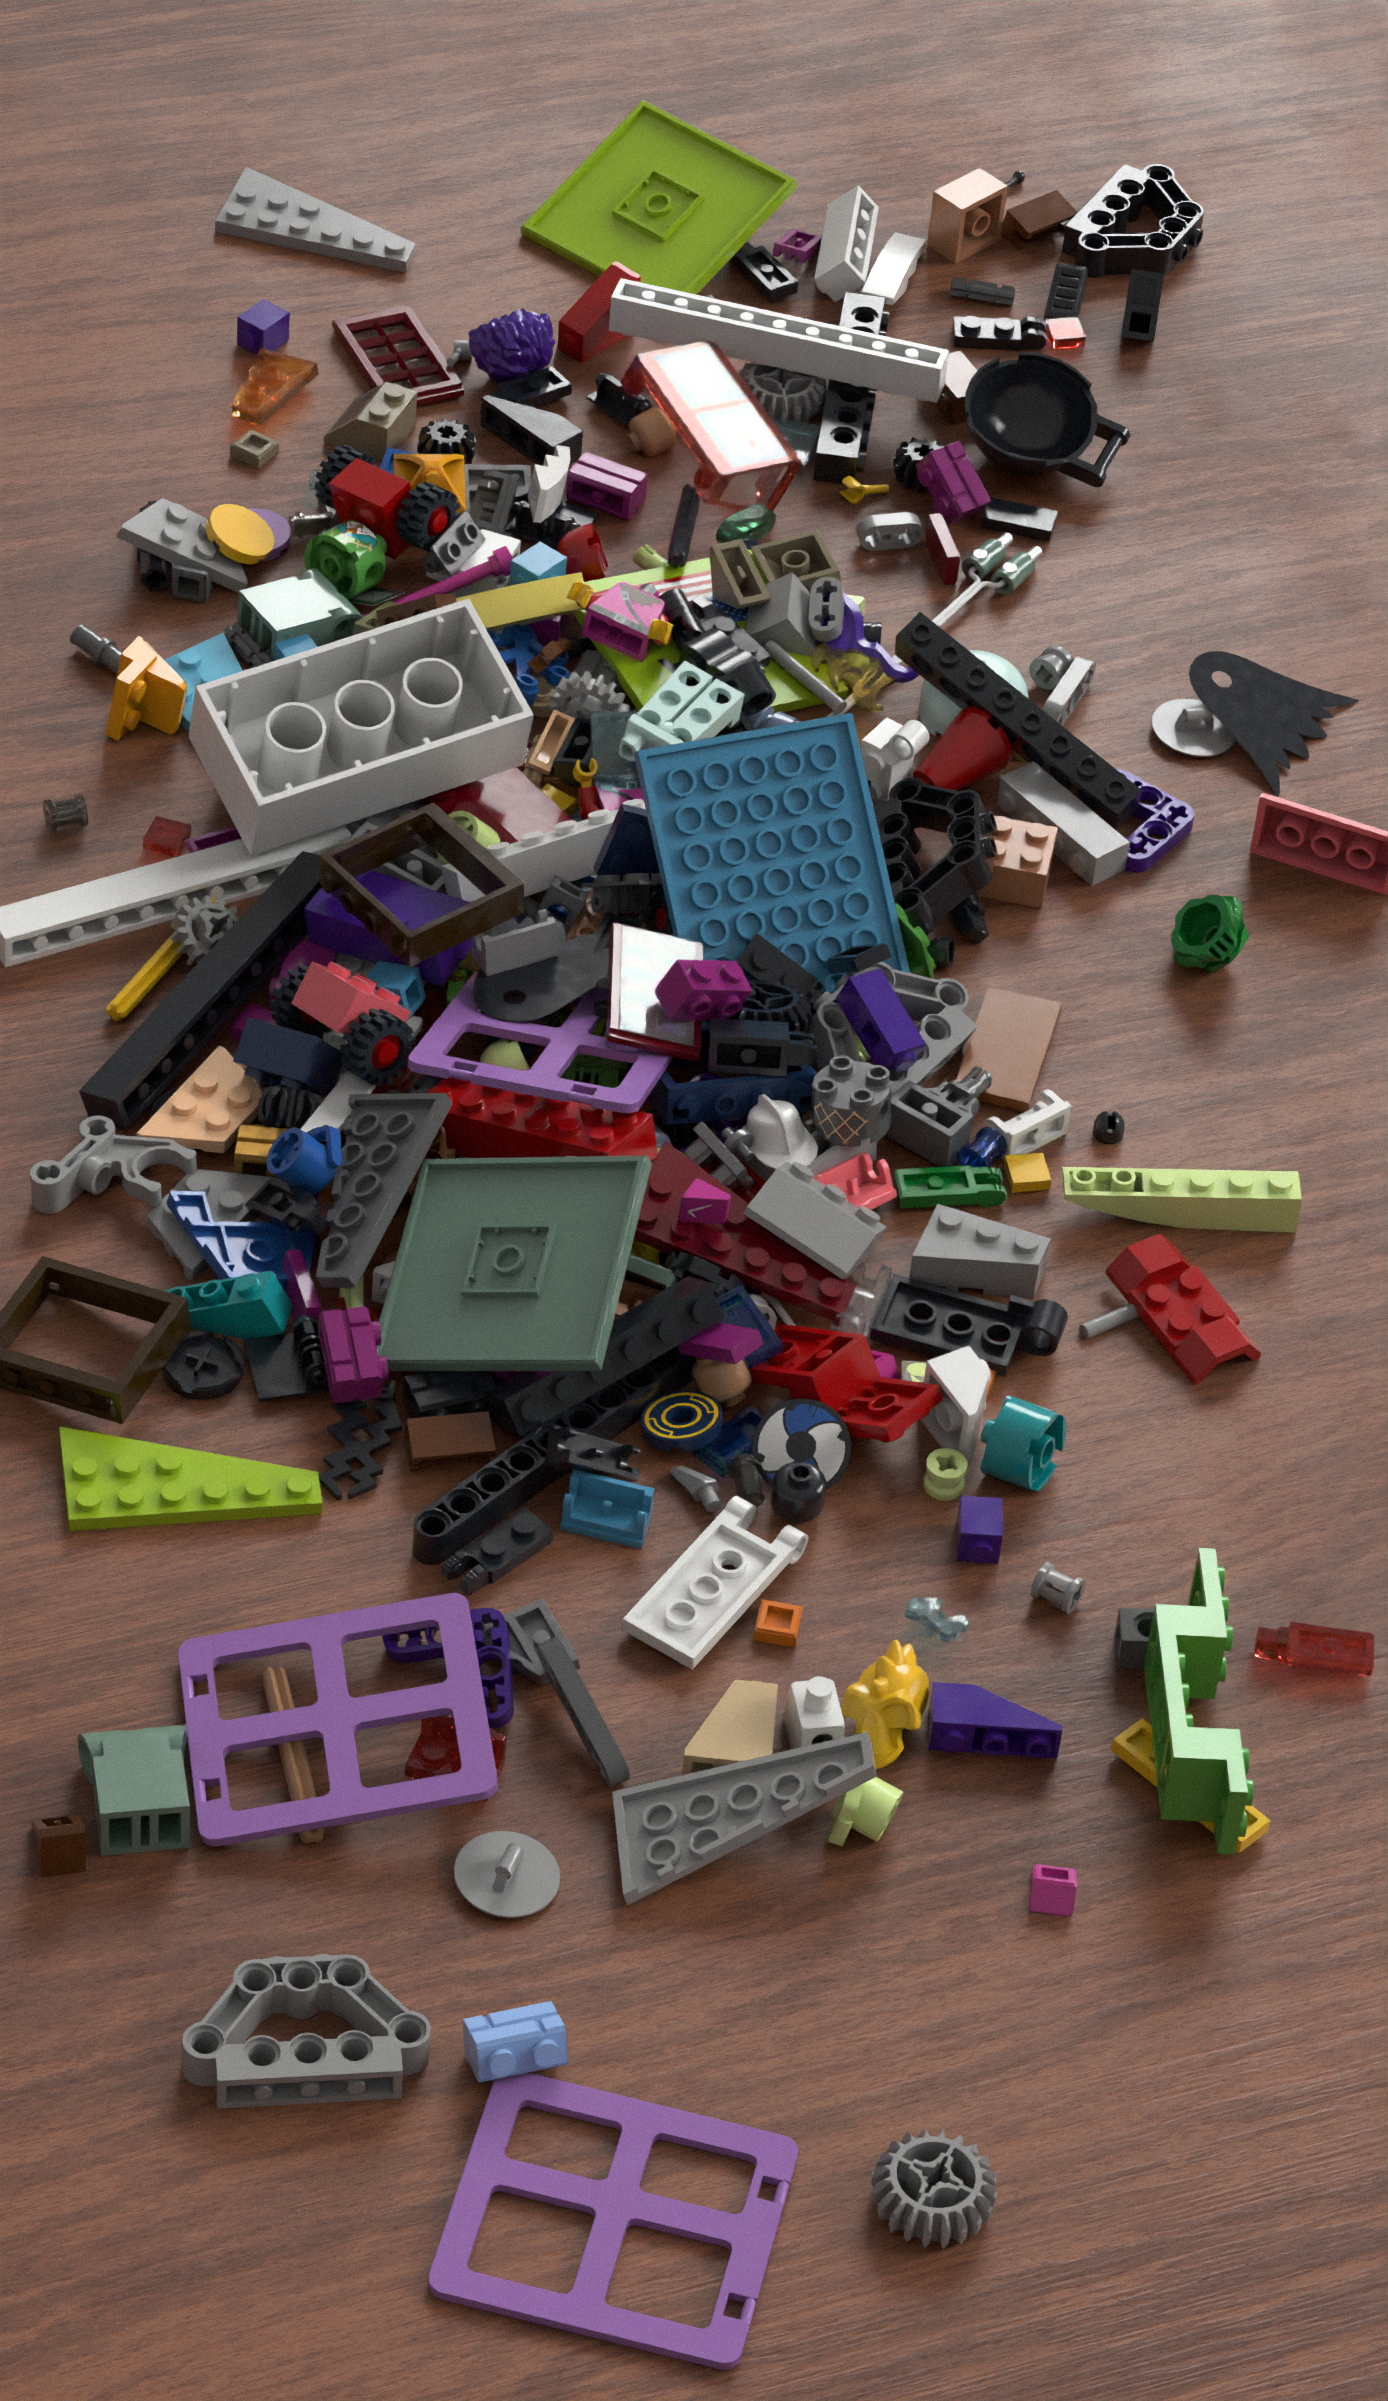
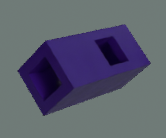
M881 968L849 977L835 999L874 1065L884 1066L889 1071L896 1069L897 1072H902L912 1067L917 1062L916 1057L926 1043Z

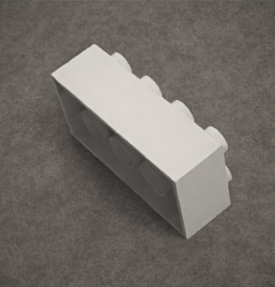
M468 598L196 686L189 739L252 856L521 766L534 714Z

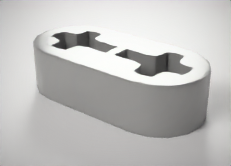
M902 512L867 516L857 524L856 533L863 548L876 551L915 546L923 539L924 529L916 514Z
M823 577L816 580L810 592L808 619L811 634L815 639L823 642L838 638L843 629L845 598L841 582L834 577ZM826 592H832L830 593L829 602H824L823 600ZM824 616H829L830 621L828 625L823 627Z

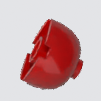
M593 523L577 527L561 538L557 546V552L567 557L566 575L581 572L584 582L606 578L604 571H606L608 563L597 530H594Z

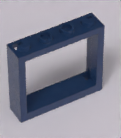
M702 1023L701 1050L698 1062L674 1057L666 1069L708 1065L709 1023ZM627 1063V1073L634 1065L633 1063ZM787 1065V1077L755 1075L675 1083L665 1070L648 1095L647 1100L666 1125L748 1117L749 1111L758 1104L759 1095L762 1094L767 1095L771 1100L789 1102L795 1106L798 1112L811 1111L812 1083L817 1073L811 1065ZM673 1107H676L677 1110H683V1115L673 1116Z

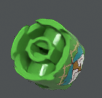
M347 520L319 534L308 542L304 553L306 571L312 568L319 569L341 595L347 600L352 599L382 582L386 570L385 553L387 551V544L382 536L374 534L365 525L354 520Z

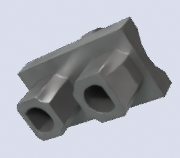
M700 1122L693 1129L698 1138L684 1151L685 1155L702 1169L716 1158L721 1165L711 1172L710 1175L731 1191L740 1184L747 1191L755 1182L747 1174L746 1168L737 1158L742 1157L748 1162L754 1157L753 1151L749 1148L754 1141L753 1135L747 1129H740L734 1132L730 1127H727L721 1133V1136L726 1140L723 1144L703 1122Z

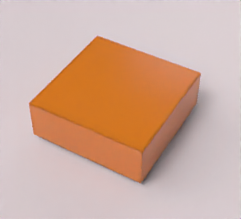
M761 1599L753 1640L795 1648L803 1606Z

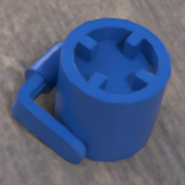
M328 1125L316 1127L307 1132L295 1127L287 1129L279 1135L269 1150L267 1156L268 1170L288 1184L306 1190L312 1195L318 1194L330 1183L336 1168L342 1164L340 1131ZM326 1140L327 1147L323 1145L321 1142Z

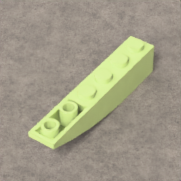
M1062 1168L1064 1200L1103 1213L1178 1228L1296 1233L1302 1201L1298 1171Z

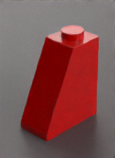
M617 261L613 262L559 320L557 348L583 363L627 337L622 333L609 331L611 296L620 278L641 282V275Z

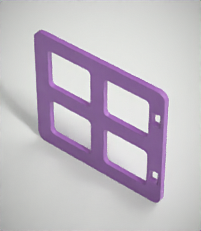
M448 1593L195 1637L186 1640L179 1647L178 1656L198 1829L201 1840L207 1845L222 1846L484 1800L494 1795L498 1789V1778L468 1600L461 1594ZM428 1627H437L440 1630L447 1671V1679L444 1682L357 1698L349 1695L342 1647L346 1642ZM301 1649H308L312 1652L318 1696L315 1704L231 1720L219 1718L214 1668L218 1664ZM208 1681L209 1694L195 1697L193 1682ZM442 1715H450L454 1718L461 1759V1769L458 1772L371 1788L362 1786L355 1742V1734L359 1730ZM310 1738L323 1739L330 1783L328 1794L240 1811H234L230 1808L225 1768V1757L227 1754ZM220 1785L222 1798L207 1801L205 1786Z

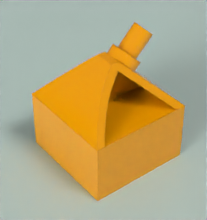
M394 454L393 475L409 481L411 489L416 490L417 484H424V482H429L448 490L457 496L456 502L460 503V508L456 512L461 515L466 510L464 455Z

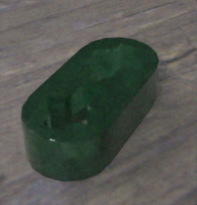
M762 503L753 504L725 519L717 530L716 540L720 544L734 541L735 539L758 541L768 535L773 529L776 522V514Z

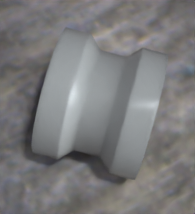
M1050 645L1042 652L1041 656H1038L1031 662L1029 673L1038 686L1046 690H1053L1074 660L1063 647Z

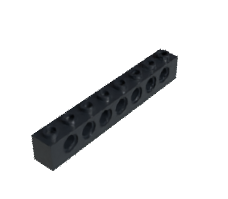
M845 292L839 326L886 336L890 311H883L885 297ZM829 379L816 451L813 480L843 484L842 480L845 477L852 476L855 479L856 472L863 473L876 389L863 386L857 387L849 383Z
M919 612L896 635L895 655L962 710L967 706H975L988 713L991 718L987 722L994 729L999 726L1003 729L1015 753L1028 763L1034 761L1116 831L1139 808L1142 790L922 612Z

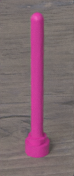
M503 546L492 551L493 555L487 557V562L393 602L402 604L433 594H448L493 574L495 577L502 575L504 578L511 575V560L513 558L507 546ZM372 611L362 614V616L364 617Z

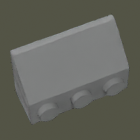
M790 1162L784 1163L774 1171L746 1207L743 1214L844 1280L864 1266L887 1227L879 1222L880 1217L874 1211L864 1206L857 1208L845 1200L847 1195L839 1188L831 1184L824 1186L812 1178L814 1173L806 1166L798 1162H793V1164Z

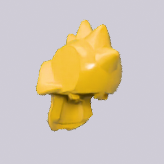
M893 1640L885 1656H879L877 1661L870 1664L862 1672L858 1682L849 1685L841 1705L843 1717L856 1721L854 1735L864 1732L869 1733L876 1769L883 1768L897 1759L904 1749L902 1741L903 1728L908 1730L919 1729L921 1717L928 1703L929 1679L924 1670L917 1666L916 1655L912 1645L906 1644L902 1647L898 1640Z

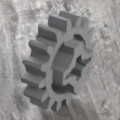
M585 671L582 678L576 672H572L569 679L563 677L550 697L553 701L549 708L551 712L555 709L575 719L609 721L612 727L628 721L629 718L626 716L629 705L622 703L625 694L613 691L616 686L614 682L608 685L604 684L603 675H599L597 679H592L589 671Z
M205 895L201 902L196 897H193L188 904H183L176 913V918L170 927L176 930L171 936V940L181 944L176 952L178 954L186 953L189 956L186 964L190 966L195 962L199 963L240 919L235 915L237 912L235 905L227 909L224 907L225 902L223 898H220L215 904L212 903L209 895Z

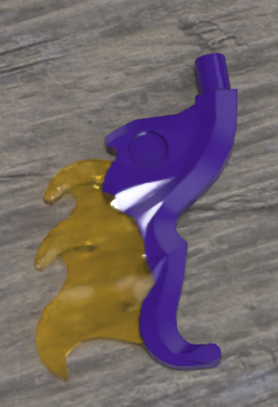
M826 592L825 597H823L824 602H829L830 593L832 592ZM844 593L845 603L842 632L838 638L832 641L823 642L815 639L816 643L820 645L815 648L812 654V667L817 673L820 671V664H828L830 668V684L836 692L839 689V683L845 682L850 685L853 691V700L857 706L868 712L883 711V705L875 701L877 694L896 682L905 683L912 681L919 674L910 667H902L897 664L878 642L866 641L861 610ZM829 616L824 619L823 627L828 625L830 621Z

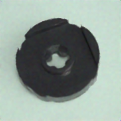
M670 1251L664 1268L671 1270L679 1281L690 1276L710 1282L718 1302H728L739 1296L744 1286V1282L735 1275L731 1274L728 1281L721 1277L720 1267L687 1253L680 1252L677 1255L674 1251Z

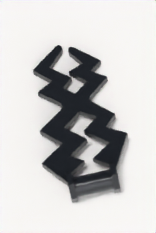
M391 1381L390 1386L382 1385L381 1395L378 1398L372 1399L385 1402L374 1406V1411L384 1420L368 1426V1421L358 1412L367 1409V1404L362 1400L356 1398L350 1402H331V1407L344 1420L327 1427V1432L344 1449L323 1457V1462L332 1469L319 1474V1482L336 1500L342 1499V1491L335 1483V1480L348 1475L349 1479L358 1483L348 1490L347 1497L349 1499L377 1488V1483L372 1478L382 1475L383 1469L370 1455L391 1445V1440L387 1436L388 1433L402 1430L401 1420L395 1405L397 1396L396 1381ZM365 1427V1432L372 1439L360 1443L352 1435V1432ZM357 1461L363 1468L352 1473V1469L348 1464Z

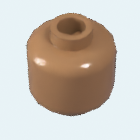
M652 407L630 420V433L626 435L629 446L635 453L641 451L644 456L654 458L675 446L677 442L676 436L680 434V430L669 410L663 411L658 407Z
M695 1357L696 1363L692 1367V1377L700 1392L714 1397L724 1407L733 1406L745 1398L744 1392L751 1385L752 1376L744 1359L735 1365Z

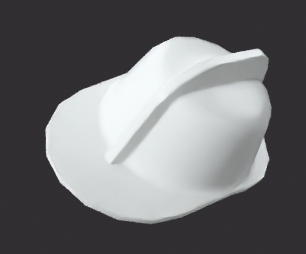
M765 1094L759 1095L758 1104L749 1111L747 1124L742 1128L749 1130L754 1137L753 1144L749 1148L753 1151L755 1157L765 1166L775 1170L786 1162L791 1164L798 1162L804 1166L810 1165L817 1157L818 1146L815 1139L802 1124L795 1106L786 1101L771 1100Z

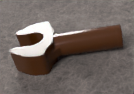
M561 638L556 642L554 640L551 641L527 665L536 675H539L554 660L570 649V641L566 638Z

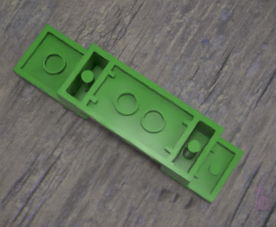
M1199 1548L1187 1606L1155 1604L1143 1664L1150 1725H1152V1746L1155 1757L1161 1819L1213 1822L1217 1854L1235 1855L1238 1837H1245L1247 1829V1814L1244 1809L1245 1806L1252 1805L1254 1795L1253 1780L1246 1779L1249 1769V1749L1242 1748L1240 1729L1193 1727L1192 1714H1186L1185 1709L1188 1708L1189 1698L1215 1699L1218 1682H1224L1226 1678V1657L1224 1656V1651H1231L1233 1643V1628L1225 1623L1229 1614L1228 1596H1222L1221 1593L1224 1590L1225 1569L1223 1566H1218L1216 1549Z

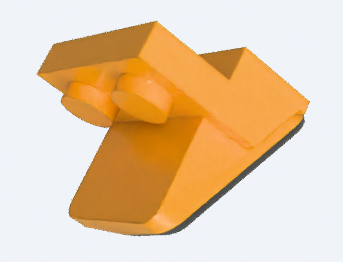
M140 636L124 650L120 657L105 732L106 736L117 741L128 730L133 731L139 720L172 735L179 729L185 709L186 681Z

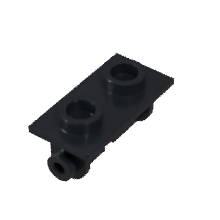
M611 373L598 374L595 379L597 391L587 396V400L628 428L633 417L652 408L649 399L642 397L631 388L624 390V384L614 378Z

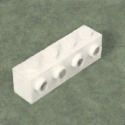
M859 185L828 204L814 281L818 289L822 293L828 294L834 302L842 299L845 296V292L856 293L866 283L879 207Z

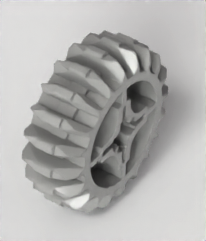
M754 363L744 364L743 370H740L737 376L735 387L736 401L739 403V409L746 411V417H756L757 423L767 422L769 427L776 424L782 428L785 425H792L797 428L799 422L809 424L810 419L818 418L819 412L823 411L827 393L826 380L817 376L789 372L785 369Z
M924 2128L919 2134V2138L916 2139L906 2132L901 2143L891 2141L887 2147V2152L881 2153L878 2157L876 2169L872 2172L871 2185L873 2187L871 2198L873 2205L878 2206L879 2220H889L890 2233L903 2230L906 2243L914 2237L920 2238L924 2249L931 2240L938 2241L943 2249L949 2243L950 2238L962 2245L967 2234L976 2236L981 2230V2225L987 2224L991 2217L992 2206L995 2205L997 2196L995 2191L996 2177L995 2172L989 2170L988 2157H978L977 2144L967 2147L963 2146L961 2134L954 2140L946 2138L943 2129L935 2137L930 2136Z

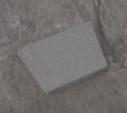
M793 572L765 584L771 599L769 602L748 607L745 631L762 647L768 641L773 640L786 652L814 657L816 641L811 634L808 619L809 591Z

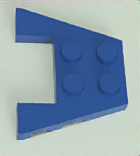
M205 1191L169 1192L167 1206L220 1280L243 1276L249 1273L273 1271L282 1288L286 1290L289 1278L287 1273L282 1271L286 1250H300L310 1272L315 1234L310 1233L303 1226L298 1232H294L270 1222H215L211 1216ZM318 1194L312 1195L318 1201Z

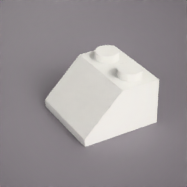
M970 1346L927 1360L923 1383L939 1385L944 1399L930 1410L928 1416L921 1419L942 1448L957 1450L965 1456L967 1468L981 1431L983 1414L986 1409L988 1384L991 1380V1373L987 1363L983 1359H979Z

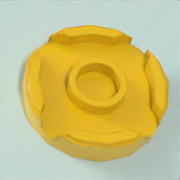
M234 504L219 505L212 510L207 518L205 530L211 543L215 540L220 546L219 551L236 562L257 564L259 560L263 559L264 561L268 558L273 550L275 539L271 528L259 515L243 506Z

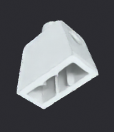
M818 1676L807 1681H796L790 1684L783 1713V1722L790 1750L812 1745V1740L817 1735V1741L822 1740V1742L844 1737V1719L833 1680Z

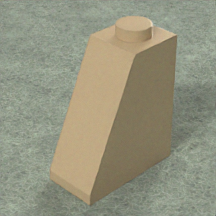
M734 1680L685 1747L682 1775L771 1755L773 1751L778 1684Z

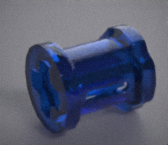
M983 1127L976 1133L975 1140L970 1145H964L957 1153V1160L960 1166L971 1165L972 1167L989 1168V1164L994 1159H1000L1006 1154L1008 1149L1007 1141L995 1128Z

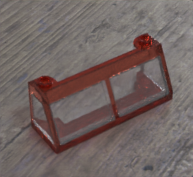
M703 341L636 354L629 368L626 369L620 383L630 395L637 396L641 393L653 395L701 465L695 472L694 484L696 492L703 502L769 519L803 463L716 343Z

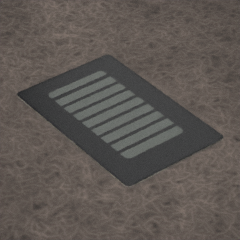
M373 587L352 599H348V601L374 606L405 592Z

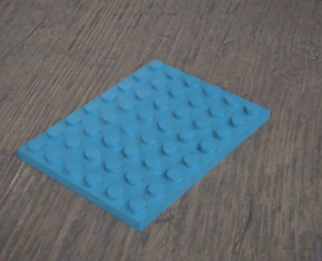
M853 713L643 749L634 753L674 937L702 943L703 960L735 961L752 935L758 933L816 977L817 981L823 985L820 990L823 993L828 991L833 994L836 991L835 985L846 974L830 973L826 963L828 958L856 945L887 944L892 957L882 962L889 965L892 969L910 973Z

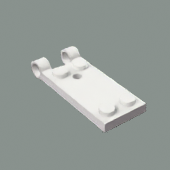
M734 1496L716 1519L623 1618L622 1630L693 1670L789 1563L794 1564L799 1560L806 1549L809 1539L808 1535L791 1525H787L781 1530L772 1544L746 1531L755 1517L756 1506L739 1496ZM724 1565H733L736 1569L727 1570L722 1567Z

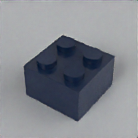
M248 1017L233 1062L246 1069L244 1072L245 1076L258 1080L259 1084L265 1087H291L327 1097L336 1086L343 1065L341 1057L345 1054L317 1036Z

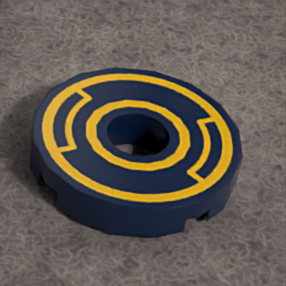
M685 1390L665 1394L649 1403L641 1414L643 1437L651 1446L662 1451L671 1452V1447H681L682 1452L694 1451L710 1444L722 1431V1407L714 1397L703 1392Z

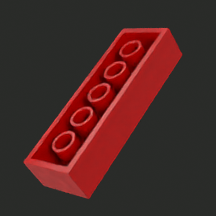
M443 1078L426 1092L446 1093L453 1103L441 1126L445 1130L448 1149L455 1148L458 1155L470 1158L648 1156L650 1161L658 1156L653 1114L641 1111L620 1113L572 1101H558L472 1084L470 1081L455 1078Z

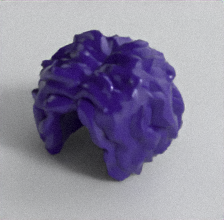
M522 308L521 310L512 311L509 316L504 314L500 319L493 318L488 324H481L478 328L472 329L468 333L470 352L475 358L478 369L488 373V377L497 384L541 370L551 363L555 340L552 339L553 330L548 313L540 315L536 312H526Z

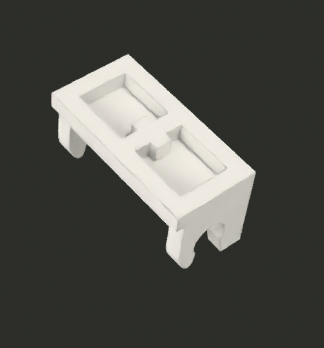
M1046 1089L1040 1092V1096L1049 1103V1106L1039 1101L1035 1103L1034 1108L1006 1122L992 1116L986 1122L993 1128L982 1130L981 1139L1003 1160L1006 1155L1028 1154L1067 1134L1072 1105L1067 1101L1061 1100L1051 1090Z

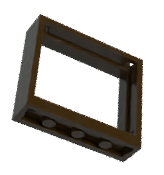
M434 802L320 855V876L318 879L322 889L326 893L333 895L342 904L347 913L353 914L365 925V928L371 935H376L394 956H398L409 967L524 913V883ZM429 844L485 896L411 931L364 888L355 877Z
M42 1256L0 1312V1388L123 1424L191 1329L188 1298ZM49 1293L155 1324L116 1380L8 1349Z

